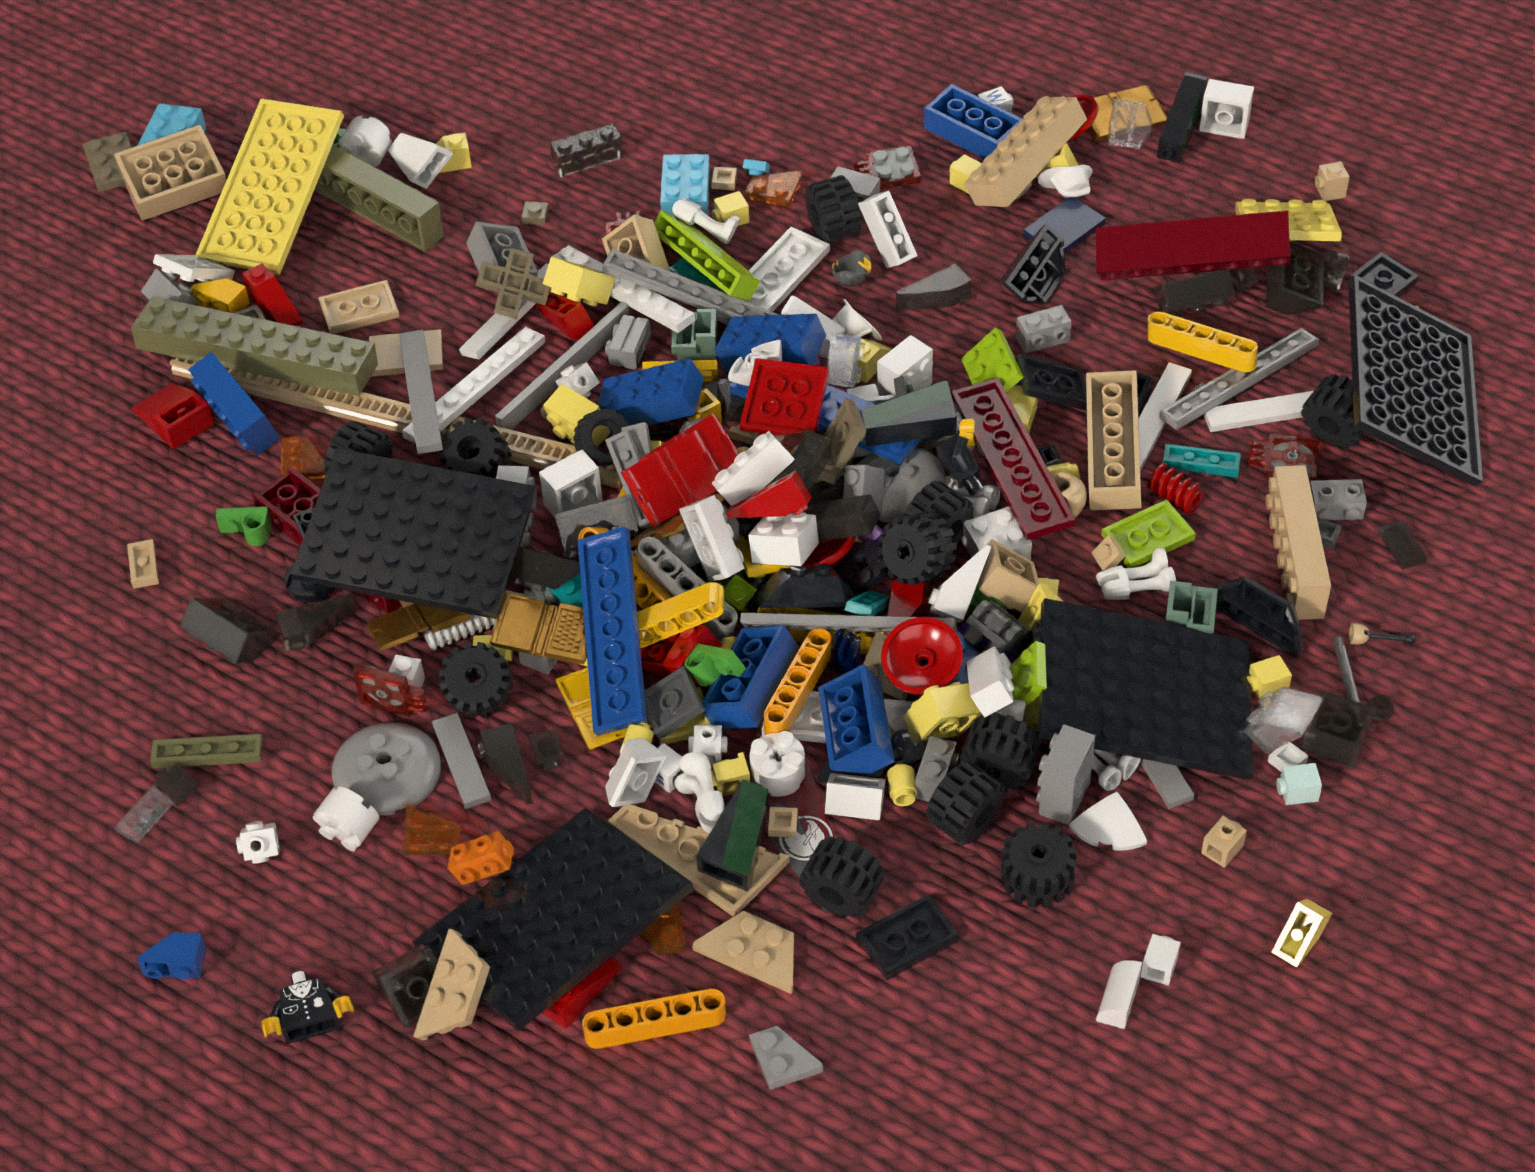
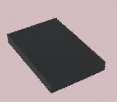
M1018 354L1015 359L1024 376L1020 381L1025 396L1087 411V389L1081 369Z
M927 894L857 932L856 939L884 978L889 980L957 943L960 940V935Z

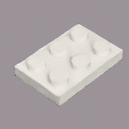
M155 254L153 264L162 267L161 270L163 272L180 274L182 280L194 282L195 279L203 282H208L209 279L213 281L225 278L233 279L235 272L233 269L196 255Z

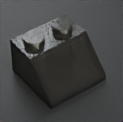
M423 944L371 972L384 999L404 1028L419 1021L438 963L431 948Z

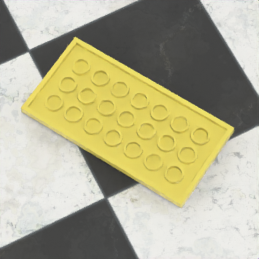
M260 99L196 252V256L221 265L251 269L263 263L272 274L280 275L344 118L343 113L339 110Z

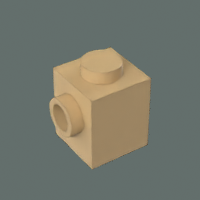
M1342 162L1319 165L1318 175L1315 176V185L1323 201L1345 198L1349 175Z
M1222 816L1204 837L1201 854L1225 868L1244 846L1247 830L1238 822L1231 821Z

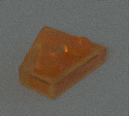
M802 171L753 176L745 192L746 199L790 207L802 181L803 173Z
M307 436L281 438V477L288 473L287 468L292 466L307 479L326 478L324 474V460Z
M407 805L403 842L404 856L449 855L451 847L461 844L462 829L460 824L450 820H443L440 816L431 812L429 815L417 811L415 806Z
M679 902L640 933L643 938L649 941L650 947L657 955L686 952Z

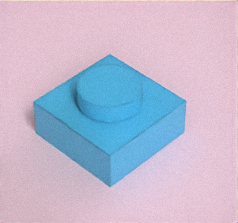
M744 159L743 169L749 171L748 175L762 177V173L769 174L770 164L764 161Z

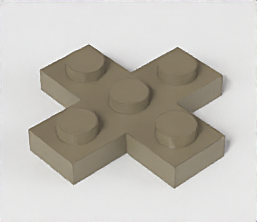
M511 248L506 268L482 261L476 286L499 292L494 313L517 319L522 299L546 305L550 287L543 284L544 278L529 275L534 254Z

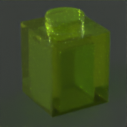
M735 574L724 588V600L740 612L757 589Z

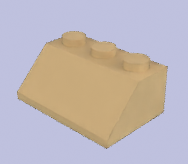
M633 215L602 238L607 256L613 248L670 271L654 221L651 219Z

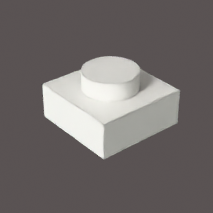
M1286 740L1269 755L1268 762L1282 772L1283 766L1305 764L1308 755Z

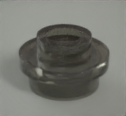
M1375 695L1367 702L1366 712L1371 718L1384 721L1393 715L1394 706L1389 697Z

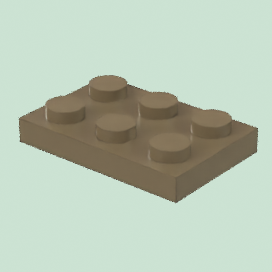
M126 132L82 143L98 192L126 185L114 157L115 153L132 148Z

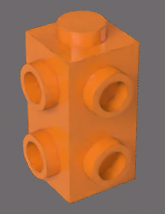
M499 831L483 835L477 839L451 847L447 869L462 885L479 881L509 870L514 848L510 841L506 840Z

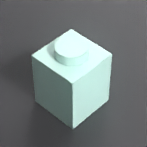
M1316 763L1282 767L1281 776L1277 778L1276 784L1278 794H1283L1285 805L1319 801L1322 784Z

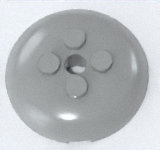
M919 447L914 448L902 465L874 453L867 455L857 464L885 469L881 522H892L896 518L903 517L915 495L927 484L929 485L933 481H941L944 484L946 482L944 468L939 459L931 452Z
M398 722L378 723L357 731L341 745L332 765L334 787L337 789L340 786L355 792L364 799L361 804L367 809L372 806L379 816L393 815L397 810L408 806L411 808L417 806L434 790L441 773L440 754L433 740L420 729Z

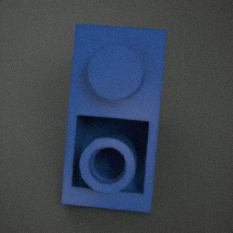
M173 932L139 955L137 961L143 976L150 978L176 977L181 980L200 978L207 948L201 933Z

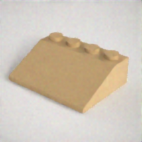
M201 125L114 154L141 221L221 194L226 183L225 173Z

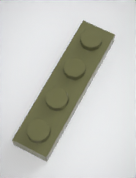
M261 734L153 740L150 763L152 768L261 762L263 738Z

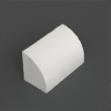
M831 773L827 782L825 814L880 820L886 779Z
M1127 960L1113 965L1097 1014V1022L1125 1029L1139 984L1142 962Z

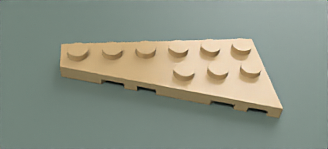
M631 804L624 805L608 820V824L692 881L695 890L733 917L739 914L790 862L789 855L782 853L776 855L767 852L766 848L760 846L751 888L747 892L697 870L696 855L710 834L705 832L702 827L698 826L696 829L684 825L683 821L677 819L671 821L661 818L655 812Z

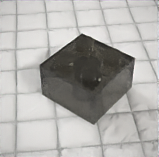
M1323 690L1307 726L1302 750L1355 768L1372 727L1376 708Z

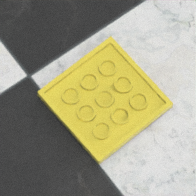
M1243 199L1242 202H1236V215L1288 210L1290 240L1341 241L1342 231L1330 203L1326 201L1314 200L1312 203H1303L1301 200H1290L1289 203H1282L1275 199H1268L1265 202Z

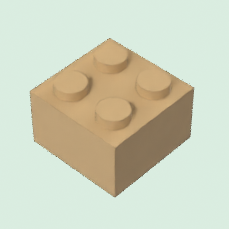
M991 539L987 544L991 546V549L978 580L979 590L987 597L991 598L993 596L1000 600L1007 608H1015L1023 612L1039 584L1034 562Z

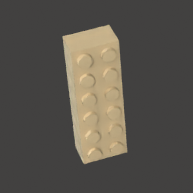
M1045 96L1040 98L1034 108L1024 115L1023 120L1011 129L1010 134L998 143L997 148L984 159V162L970 174V177L964 183L976 206L1008 207L1087 120L1076 97Z
M1134 370L1086 373L1090 510L1141 508L1137 372Z
M1306 465L1277 466L1274 468L1273 477H1269L1270 494H1266L1267 510L1271 509L1269 523L1270 528L1275 529L1273 544L1274 548L1279 550L1277 564L1278 568L1283 570L1281 585L1282 589L1287 590L1285 600L1294 606L1299 620L1324 619L1331 582Z

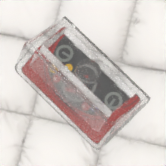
M153 785L119 821L114 830L138 843L174 803Z

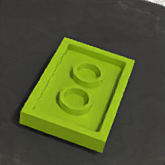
M997 327L961 358L973 385L998 378L1007 393L1024 378L1003 332Z
M1164 500L1103 528L1101 535L1104 539L1108 535L1115 537L1126 554L1122 561L1128 568H1134L1152 560V554L1155 549L1163 547L1166 553L1194 541L1196 533L1169 501Z
M1035 641L1028 649H1025L1021 656L1011 663L1009 668L1013 676L1010 680L1015 688L1012 691L1013 700L1026 701L1025 708L1040 695L1042 689L1045 690L1047 688L1045 644Z

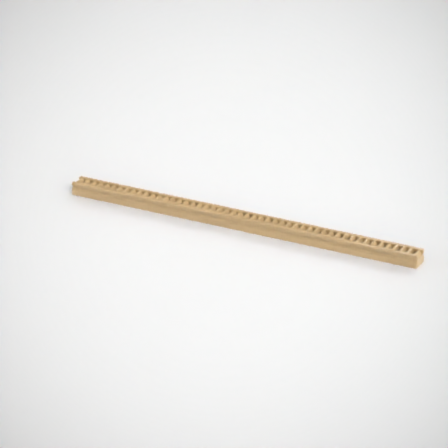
M177 357L169 362L172 365L171 370L174 375L189 379L194 378L188 369L196 364V361ZM226 368L248 394L400 433L413 422L410 404L364 392H361L359 396ZM457 417L440 432L442 442L446 441V438L443 436L446 430L452 432L455 429L452 425L456 422L462 425L466 418ZM494 426L508 443V447L512 452V456L508 458L513 462L545 469L578 452L573 445ZM615 464L598 466L600 483L620 489L622 482Z

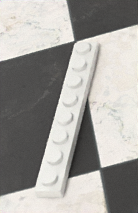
M569 245L552 256L616 277L611 297L627 304L629 307L677 333L696 321L694 313L651 289L603 271V264Z
M527 327L523 328L436 401L440 432L545 343V335ZM411 422L402 430L404 439L416 444L413 422Z

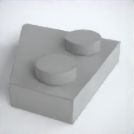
M778 1026L749 1035V1041L769 1090L823 1072L822 1063Z

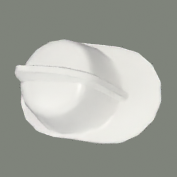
M1087 165L1051 168L1040 174L1038 183L1045 188L1057 189L1065 198L1087 195L1090 193L1089 178L1092 175V168Z
M843 299L845 306L836 314L833 321L845 328V338L855 340L869 333L882 341L878 331Z

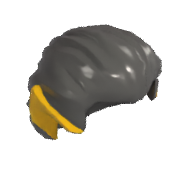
M856 250L837 259L836 264L832 265L833 277L843 286L853 287L862 284L871 272L870 257L867 253L862 252V250Z

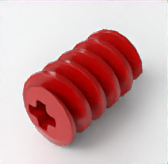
M1162 463L1152 473L1147 488L1153 494H1159L1160 498L1167 499L1170 504H1175L1177 508H1184L1185 513H1193L1204 498V491L1199 492L1201 484L1196 482L1191 487L1192 478L1188 477L1183 482L1184 474L1182 472L1174 477L1176 469L1170 468L1166 472L1167 464Z

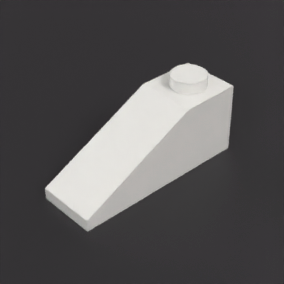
M984 546L939 586L938 589H933L928 603L932 604L930 612L942 617L954 618L957 623L963 621L991 546Z

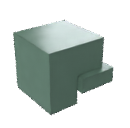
M697 309V312H693L696 321L679 333L672 330V354H677L678 361L689 358L691 360H717L715 352L718 344L716 309Z
M1170 581L1165 623L1213 634L1218 589L1191 586L1192 583Z

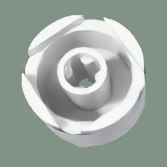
M363 116L355 117L340 139L339 148L360 160L366 161L369 165L377 167L391 146L390 131L385 124L376 118L369 117V119L362 118Z
M782 731L780 733L767 734L752 742L750 750L752 783H759L768 789L770 796L775 797L786 796L797 791L805 778V752L802 744L791 732Z
M338 786L337 789L334 787L318 807L314 813L313 820L321 826L319 832L325 838L333 840L335 837L341 840L345 848L355 851L379 820V815L372 806L367 809L361 804L364 800L361 796L347 788Z

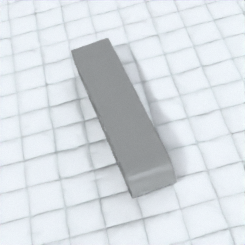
M645 537L639 542L636 557L638 565L673 597L689 591L683 589L682 585H688L694 589L706 584L658 539ZM651 551L654 555H646L644 552ZM670 568L673 572L668 573L662 569ZM724 600L722 615L702 624L719 638L729 637L735 631L738 615L735 609ZM719 620H727L730 624H722Z

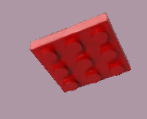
M756 358L739 426L741 431L763 434L769 431L772 435L814 440L830 374L829 368Z

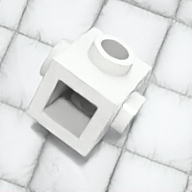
M587 362L575 367L570 365L560 372L562 376L555 381L558 388L563 384L585 398L591 395L589 390L600 383Z
M711 724L694 725V736H689V753L700 752L706 755L711 768H713L712 764L722 761V753H727L728 737L722 735V726Z
M262 821L245 824L246 828L241 829L240 837H236L238 853L244 854L245 861L252 860V863H261L268 861L269 856L279 855L280 846L275 823L264 825ZM254 840H258L261 844H256Z

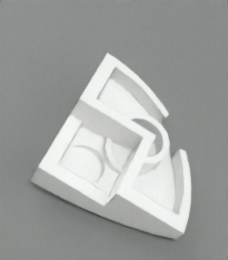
M781 340L767 342L752 348V353L745 357V361H743L742 357H739L729 371V381L749 386L756 358L782 361Z
M1118 792L1091 806L1069 824V828L1074 834L1096 847L1098 842H1101L1105 845H1112L1113 850L1121 851L1139 848L1147 844V839L1141 827Z

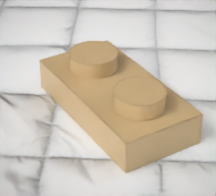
M153 539L127 544L133 589L159 584Z

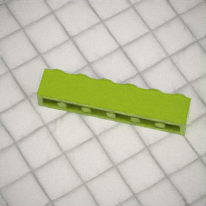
M660 210L654 222L659 238L729 296L750 301L761 280L692 224L688 225L677 218L674 213Z

